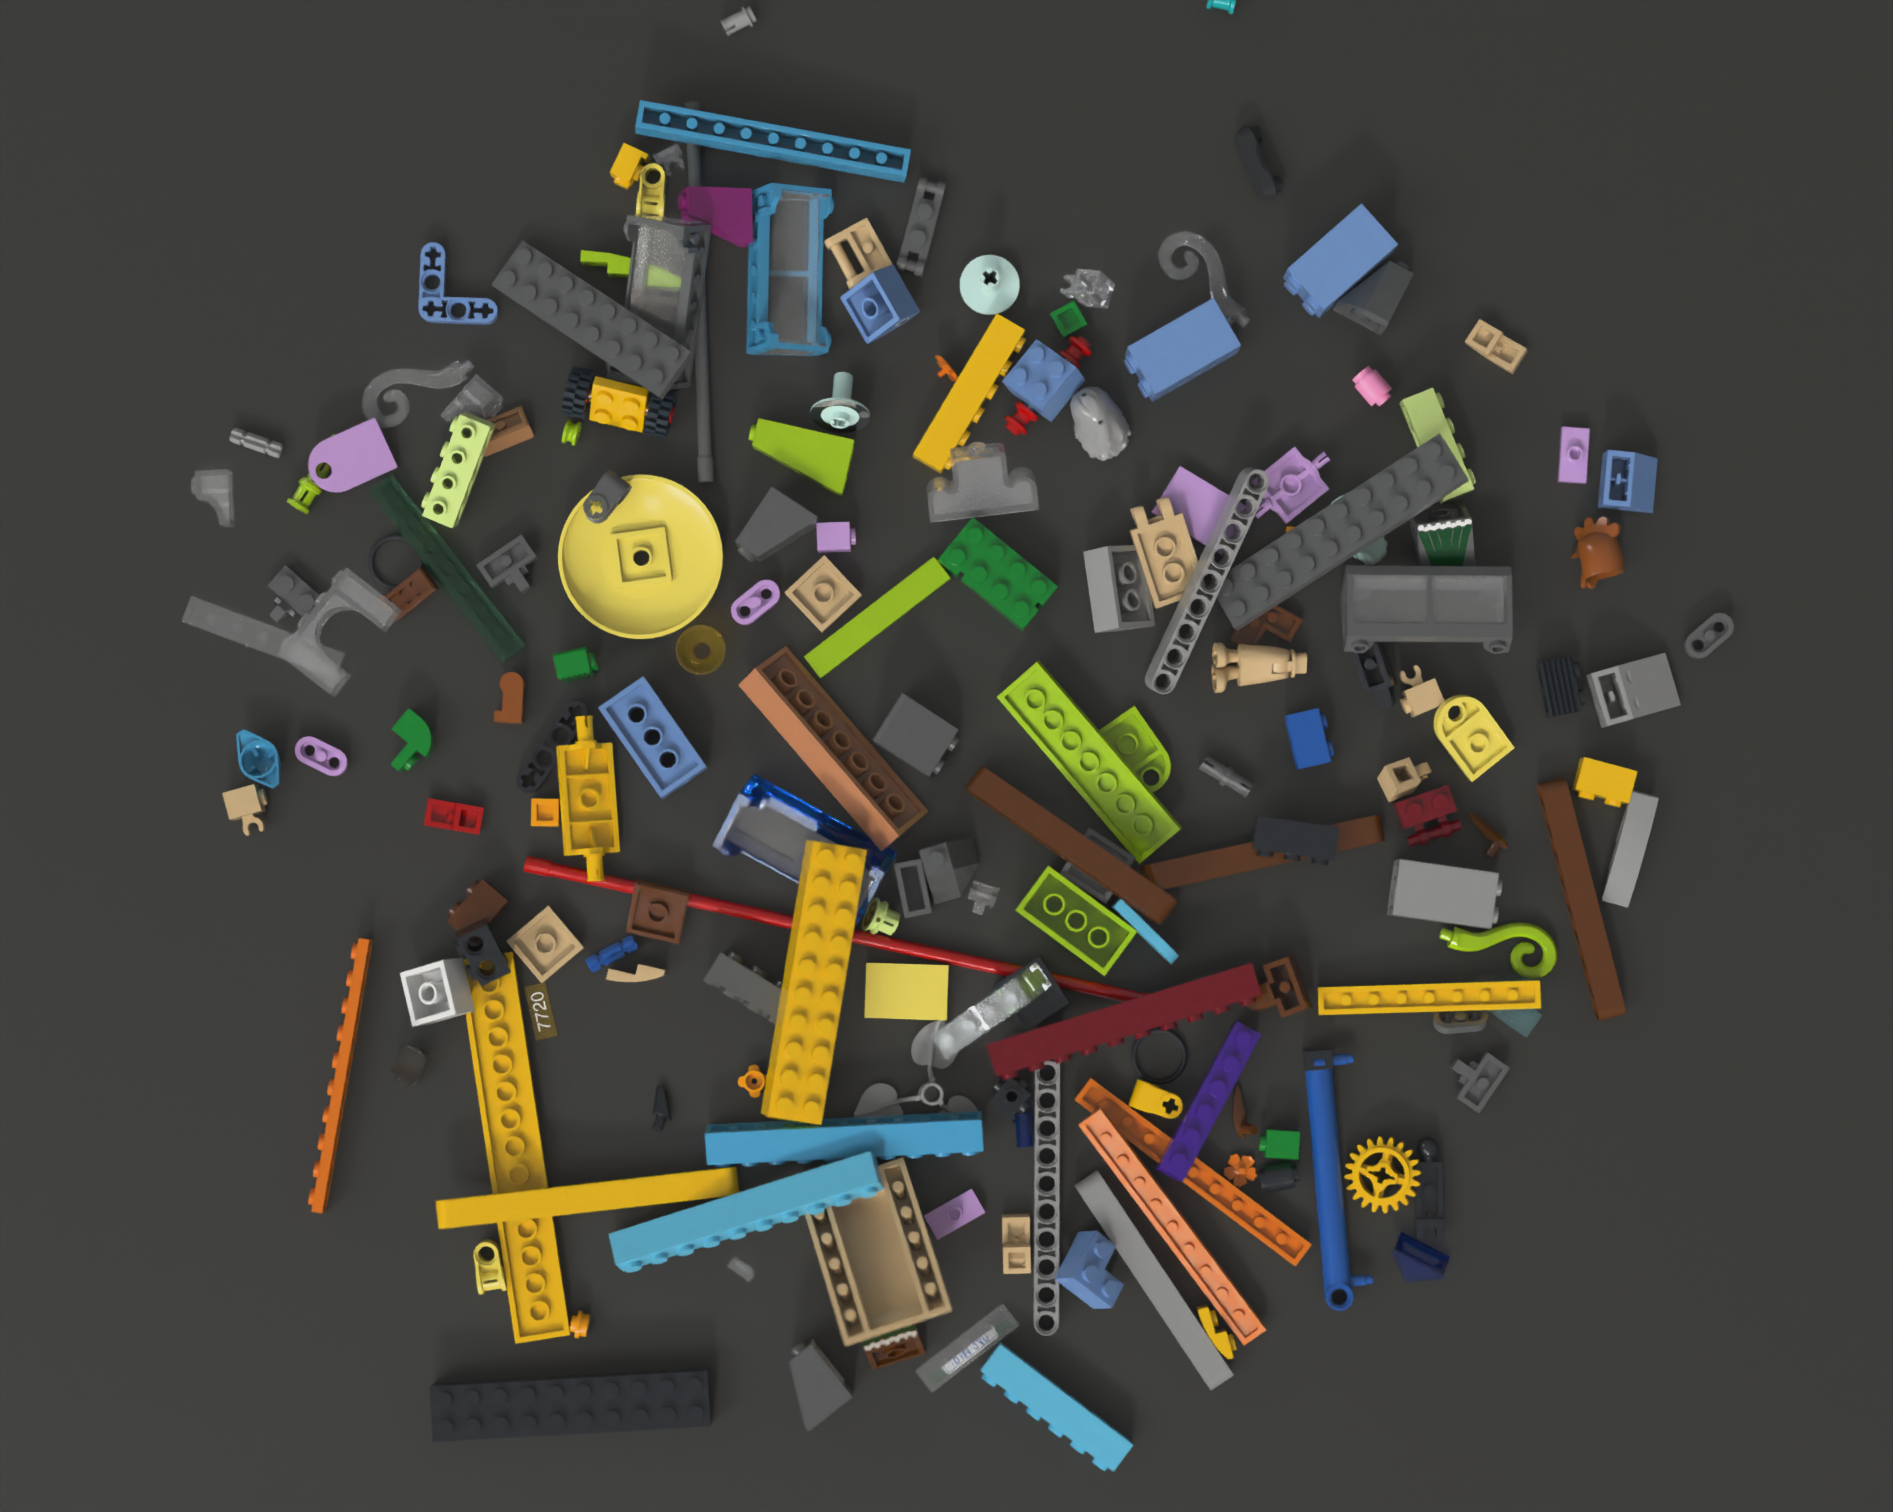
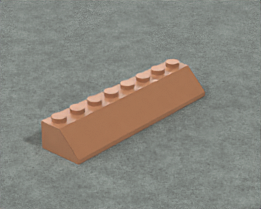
M787 646L757 666L739 684V687L881 852L929 812Z

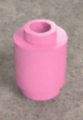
M1367 366L1352 379L1356 384L1355 388L1370 406L1376 403L1380 407L1391 397L1388 393L1392 389L1391 386L1376 369L1372 370L1370 366Z

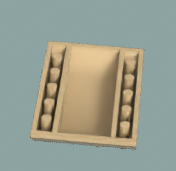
M903 1157L878 1165L884 1190L878 1191L877 1195L870 1198L859 1197L853 1199L851 1203L845 1206L837 1207L834 1205L827 1207L820 1214H805L845 1346L952 1311L947 1290Z

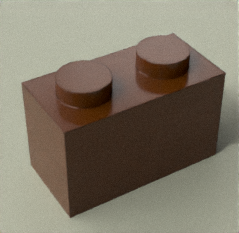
M482 879L480 883L476 880L467 889L466 893L469 896L461 904L458 901L449 910L448 914L451 917L447 922L457 931L484 918H487L491 925L510 903V900L487 880ZM472 936L468 940L471 943H475L479 937Z

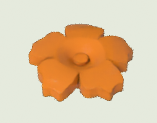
M936 355L937 363L942 368L937 373L938 376L941 378L947 373L949 379L952 382H956L958 377L955 371L944 358Z
M1236 1153L1230 1155V1159L1227 1162L1230 1166L1223 1169V1175L1229 1180L1234 1178L1233 1184L1238 1187L1247 1184L1246 1178L1254 1181L1257 1174L1255 1173L1256 1169L1251 1166L1255 1160L1252 1159V1156L1243 1155L1240 1159Z

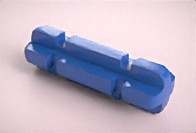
M632 935L622 939V943L616 942L599 951V955L593 954L586 958L590 971L596 972L602 969L603 964L607 966L625 957L624 953L628 952L630 954L636 951L638 944Z

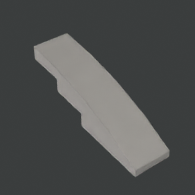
M1635 790L1632 791L1630 802L1626 806L1616 837V846L1608 867L1609 873L1601 895L1602 901L1624 907L1629 906L1659 800L1658 796Z

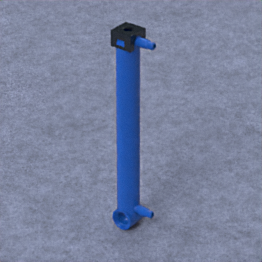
M1332 1049L1302 1051L1303 1067L1306 1076L1322 1261L1323 1297L1330 1308L1336 1311H1343L1349 1308L1353 1302L1352 1286H1364L1373 1283L1372 1275H1350L1334 1092V1065L1353 1063L1354 1055L1332 1054ZM1336 1289H1343L1345 1291V1299L1341 1303H1334L1331 1299V1294Z

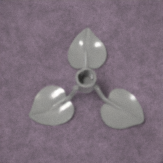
M936 1020L927 1024L918 1032L912 1042L911 1055L913 1061L918 1065H928L929 1082L921 1085L918 1095L897 1099V1092L892 1086L884 1083L873 1084L862 1094L854 1112V1117L903 1115L900 1103L919 1100L928 1105L939 1104L943 1110L938 1113L978 1111L971 1100L960 1095L951 1097L946 1105L942 1100L943 1090L935 1083L933 1066L939 1069L946 1068L954 1062L957 1056V1043L943 1020Z

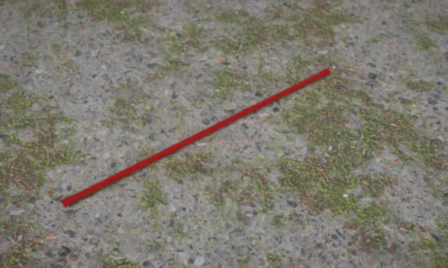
M527 856L524 864V872L546 877L562 878L633 894L636 882L635 880L604 874L605 881L587 882L588 876L585 869L557 864L550 860ZM690 893L689 907L788 929L792 928L793 915ZM857 929L853 931L852 943L1006 977L1023 967L889 936L871 934L870 932ZM1051 972L1060 988L1119 1002H1126L1149 995L1143 992Z

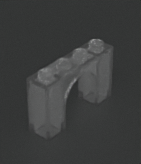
M347 567L344 571L340 570L333 577L331 588L327 593L323 592L318 596L314 603L316 607L310 614H305L297 624L298 630L293 636L289 635L285 638L280 646L282 650L279 652L281 657L334 697H336L352 675L332 661L322 648L321 631L326 621L338 612L356 611L387 632L402 613L399 607Z
M1034 963L988 997L948 1022L932 1034L931 1038L947 1059L1031 1002L1052 984L1038 964Z

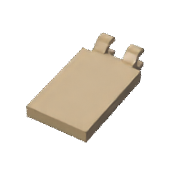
M1167 497L1156 500L1161 515L1148 520L1143 506L1141 507L1140 505L1130 509L1137 528L1129 531L1154 608L1180 601L1198 563L1183 513L1174 515L1170 499ZM1203 578V580H1202V585H1203L1204 587H1206V584H1205V581H1204V578Z

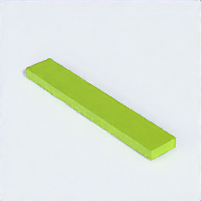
M935 557L931 558L806 654L804 658L820 679L951 578Z

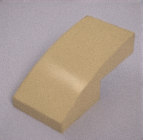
M1480 319L1465 341V344L1511 374L1515 372L1527 353V348L1503 335V332Z
M638 964L636 974L608 969L606 980L619 982L648 981L665 976L667 970Z
M1002 1214L1003 1274L1031 1273L1030 1214Z

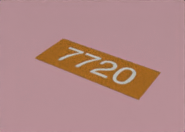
M546 983L524 987L536 1041L558 1036Z

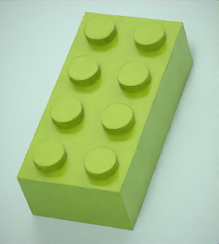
M1047 866L1015 910L1103 976L1106 975L1137 933L1134 928L1050 866Z

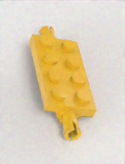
M577 716L575 720L578 741L573 745L556 746L564 856L583 855V857H586L587 882L605 881L603 856H605V853L620 852L612 742L597 743V740H594L593 716Z

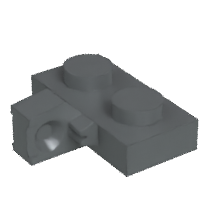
M521 534L476 564V566L492 589L506 581L508 586L515 583L520 592L524 594L532 588L524 577L529 572L526 566L538 557Z
M286 565L267 585L278 595L274 600L278 605L269 614L277 623H281L288 614L294 617L297 613L310 623L328 603Z
M1488 1052L1484 1053L1478 1063L1471 1061L1469 1065L1455 1058L1450 1068L1461 1075L1458 1082L1463 1084L1455 1098L1475 1112L1480 1113L1510 1067Z

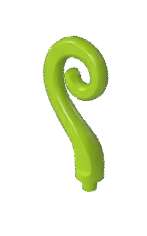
M1508 923L1479 933L1470 932L1458 927H1454L1452 931L1442 928L1439 934L1440 939L1448 941L1447 947L1463 952L1480 951L1513 937L1532 939L1541 946L1543 951V957L1538 965L1530 967L1526 966L1522 961L1524 954H1530L1535 951V946L1531 943L1521 942L1512 949L1510 955L1513 969L1522 977L1529 979L1545 976L1553 969L1557 961V949L1552 937L1542 928L1530 923Z

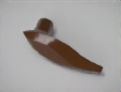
M1468 813V816L1482 831L1483 835L1492 841L1485 851L1487 855L1494 859L1501 847L1503 849L1508 848L1506 840L1476 814Z
M1236 1086L1232 1104V1118L1236 1132L1243 1139L1245 1134L1255 1135L1258 1128L1256 1124L1246 1122L1240 1086Z

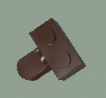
M1294 955L1263 965L1267 980L1258 983L1262 995L1255 997L1256 1003L1247 1005L1251 1010L1261 1011L1277 1005L1281 1018L1313 1007Z

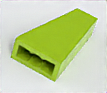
M758 418L757 425H751L749 440L753 441L752 446L754 449L829 491L843 496L855 440Z

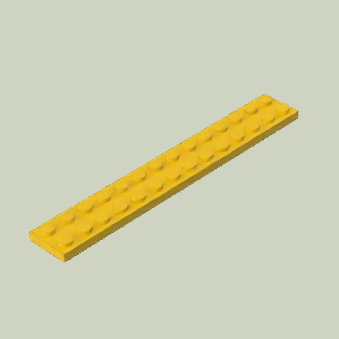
M513 952L505 953L511 966V973L482 987L477 979L474 981L471 979L466 968L469 962L467 959H463L475 1007L474 1012L466 1014L493 1194L549 1187ZM485 960L479 966L483 970H490L495 964L490 960ZM553 1216L498 1222L515 1344L571 1335Z

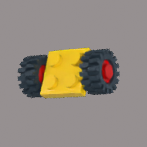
M573 366L566 383L561 411L564 415L584 419L591 402L589 418L591 421L641 433L644 429V434L666 439L672 425L678 393L677 391L669 390L663 399L652 394L651 401L647 404L649 393L647 389L595 376V371Z

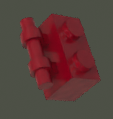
M1448 785L1393 804L1401 830L1414 827L1416 834L1406 837L1409 847L1419 844L1424 846L1429 844L1430 840L1442 836L1447 838L1453 836V832L1462 830L1459 819L1448 822L1446 818L1447 814L1457 811ZM1437 818L1439 826L1425 831L1422 823Z

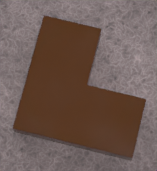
M1277 605L1240 630L1234 629L1228 641L1237 646L1238 644L1258 645L1266 630L1290 643L1303 618Z

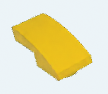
M1207 1305L1196 1307L1201 1323L1209 1338L1227 1359H1232V1351L1237 1350L1233 1335H1227L1225 1329L1214 1330V1327L1219 1326L1215 1310L1209 1311Z

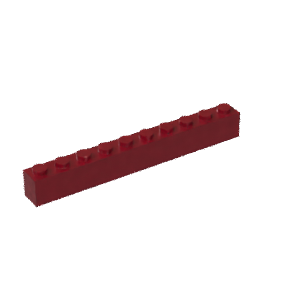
M1249 963L987 1044L986 1047L995 1077L1002 1075L1003 1080L1019 1076L1017 1070L1028 1067L1029 1072L1045 1068L1044 1062L1055 1059L1056 1064L1071 1060V1054L1081 1051L1082 1056L1097 1052V1046L1108 1043L1109 1048L1125 1043L1124 1037L1133 1034L1136 1040L1151 1035L1150 1029L1159 1026L1162 1031L1178 1027L1176 1021L1187 1018L1188 1023L1204 1019L1203 1013L1213 1010L1214 1015L1230 1011L1229 1005L1240 1002L1241 1007L1256 1003L1255 997L1262 994L1253 965Z

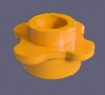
M751 1065L748 1068V1072L744 1076L739 1077L738 1085L745 1087L751 1097L757 1098L766 1085L767 1075H764L759 1070L758 1065ZM752 1079H757V1083L753 1084Z

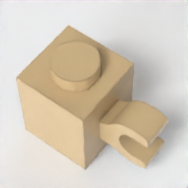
M1417 665L1413 666L1415 672L1413 679L1407 678L1404 670L1399 672L1401 681L1412 686V688L1401 692L1403 698L1400 699L1405 713H1410L1412 718L1439 707L1444 702L1436 679L1423 682L1421 670Z
M1408 757L1386 765L1377 780L1388 802L1413 794L1419 783L1427 779V774L1432 771L1427 762L1414 767Z
M252 784L222 793L229 820L242 818L243 832L246 836L251 835L250 825L252 823L258 824L260 832L265 831L264 822L260 818L255 817V814L266 812L264 805L268 804L264 789H260L259 785Z

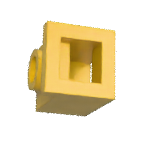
M623 143L610 170V174L614 178L613 182L628 189L629 186L633 185L634 180L639 181L641 170L644 168L643 162L646 164L650 162L649 154Z

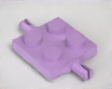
M1294 447L1264 471L1269 477V486L1258 510L1263 509L1255 514V517L1259 519V517L1271 509L1287 524L1321 497L1329 488L1320 478L1318 470L1330 461L1329 457L1327 456L1319 463L1326 456L1322 452L1313 461L1304 458ZM1256 477L1252 481L1254 486H1256L1258 482V477Z

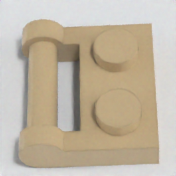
M867 218L824 241L827 249L832 250L848 280L846 284L849 289L853 288L872 272L893 265ZM845 240H848L864 272L858 275L841 246V243Z

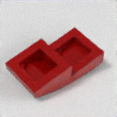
M428 798L423 825L479 835L484 808Z

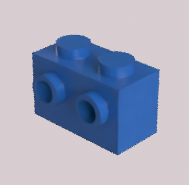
M1319 708L1286 715L1284 720L1296 770L1331 762L1330 757L1334 756L1331 740L1326 741L1324 730L1328 729L1325 714H1320Z

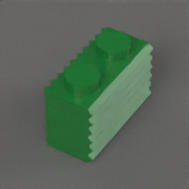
M586 647L553 654L557 677L564 683L568 681L572 683L573 679L575 681L578 679L583 680L584 677L588 679L589 676L593 678L595 675L594 671L599 670L596 655Z

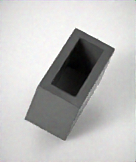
M921 859L894 864L904 917L910 918L932 913Z

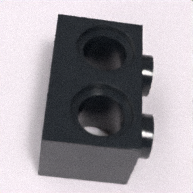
M487 918L456 931L457 941L454 942L455 948L460 957L465 955L469 962L466 968L473 981L477 979L482 987L511 973L510 963ZM472 936H478L483 940L478 946H471L467 941ZM485 960H490L495 964L490 970H483L479 965Z

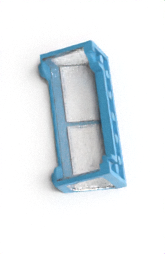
M770 183L752 190L753 243L748 246L746 354L818 356L829 352L832 340L831 334L828 333L826 327H822L824 219L834 209L832 189Z

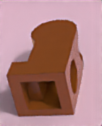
M507 672L500 679V689L503 692L502 711L494 710V722L524 724L525 680L518 673Z

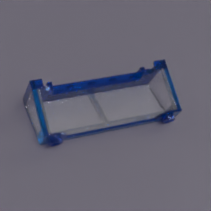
M753 773L739 792L712 846L728 857L743 853L799 884L806 840L867 850L855 925H858L898 852L889 847L881 852L869 836Z

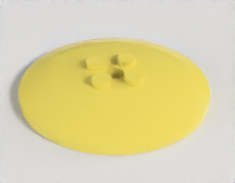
M653 475L623 476L621 478L629 483L632 488L606 521L600 524L593 523L584 513L583 504L592 491L583 497L570 513L563 527L558 547L560 577L564 589L575 608L598 628L610 634L629 639L662 637L685 627L699 616L709 604L721 578L723 567L722 541L718 527L709 510L697 496L682 485ZM601 504L597 507L591 506L592 514L602 512ZM638 551H646L649 554V561L646 565L639 566L635 564L634 555Z

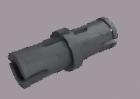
M1208 754L1199 767L1200 771L1202 770L1220 781L1218 784L1221 786L1227 785L1245 798L1254 785V782L1233 771L1234 768L1232 766L1226 767Z

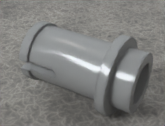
M743 6L741 11L720 20L728 36L748 25L752 27V23L757 21L750 6L747 8Z

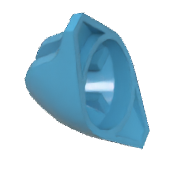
M245 729L241 730L236 734L238 763L241 771L245 776L270 788L276 787L280 784V777L282 776L281 759L277 749L268 740Z

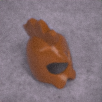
M1603 516L1597 522L1593 517H1588L1584 521V528L1576 527L1574 530L1578 544L1577 550L1571 555V559L1580 558L1581 588H1586L1587 586L1589 589H1593L1596 587L1598 580L1624 572L1623 553L1616 538L1620 533L1621 526L1619 523H1612L1610 525V519Z

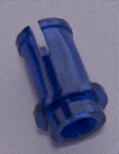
M1031 1113L1015 1114V1119L1012 1120L1016 1127L1017 1148L1034 1146L1032 1133L1034 1118H1031Z

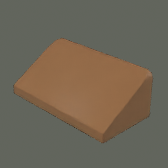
M522 406L487 419V421L496 425L484 457L534 437Z

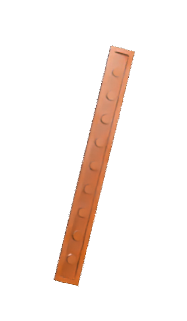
M358 938V943H353L351 959H355L353 970L348 971L346 986H349L350 990L349 996L344 997L341 1012L345 1014L344 1025L340 1024L337 1032V1041L341 1042L339 1052L334 1053L332 1068H336L334 1079H330L327 1095L331 1096L330 1106H325L323 1113V1122L326 1123L325 1134H320L318 1141V1150H322L320 1161L315 1162L313 1177H316L317 1181L315 1188H311L308 1204L312 1205L311 1212L324 1213L327 1210L373 940Z
M1090 1077L1074 1100L1091 1113L1102 1107L1123 1137L1158 1163L1171 1138ZM1197 1157L1195 1158L1182 1182L1296 1267L1312 1244Z
M1102 1107L1078 1124L1241 1343L1246 1345L1266 1331L1267 1327Z

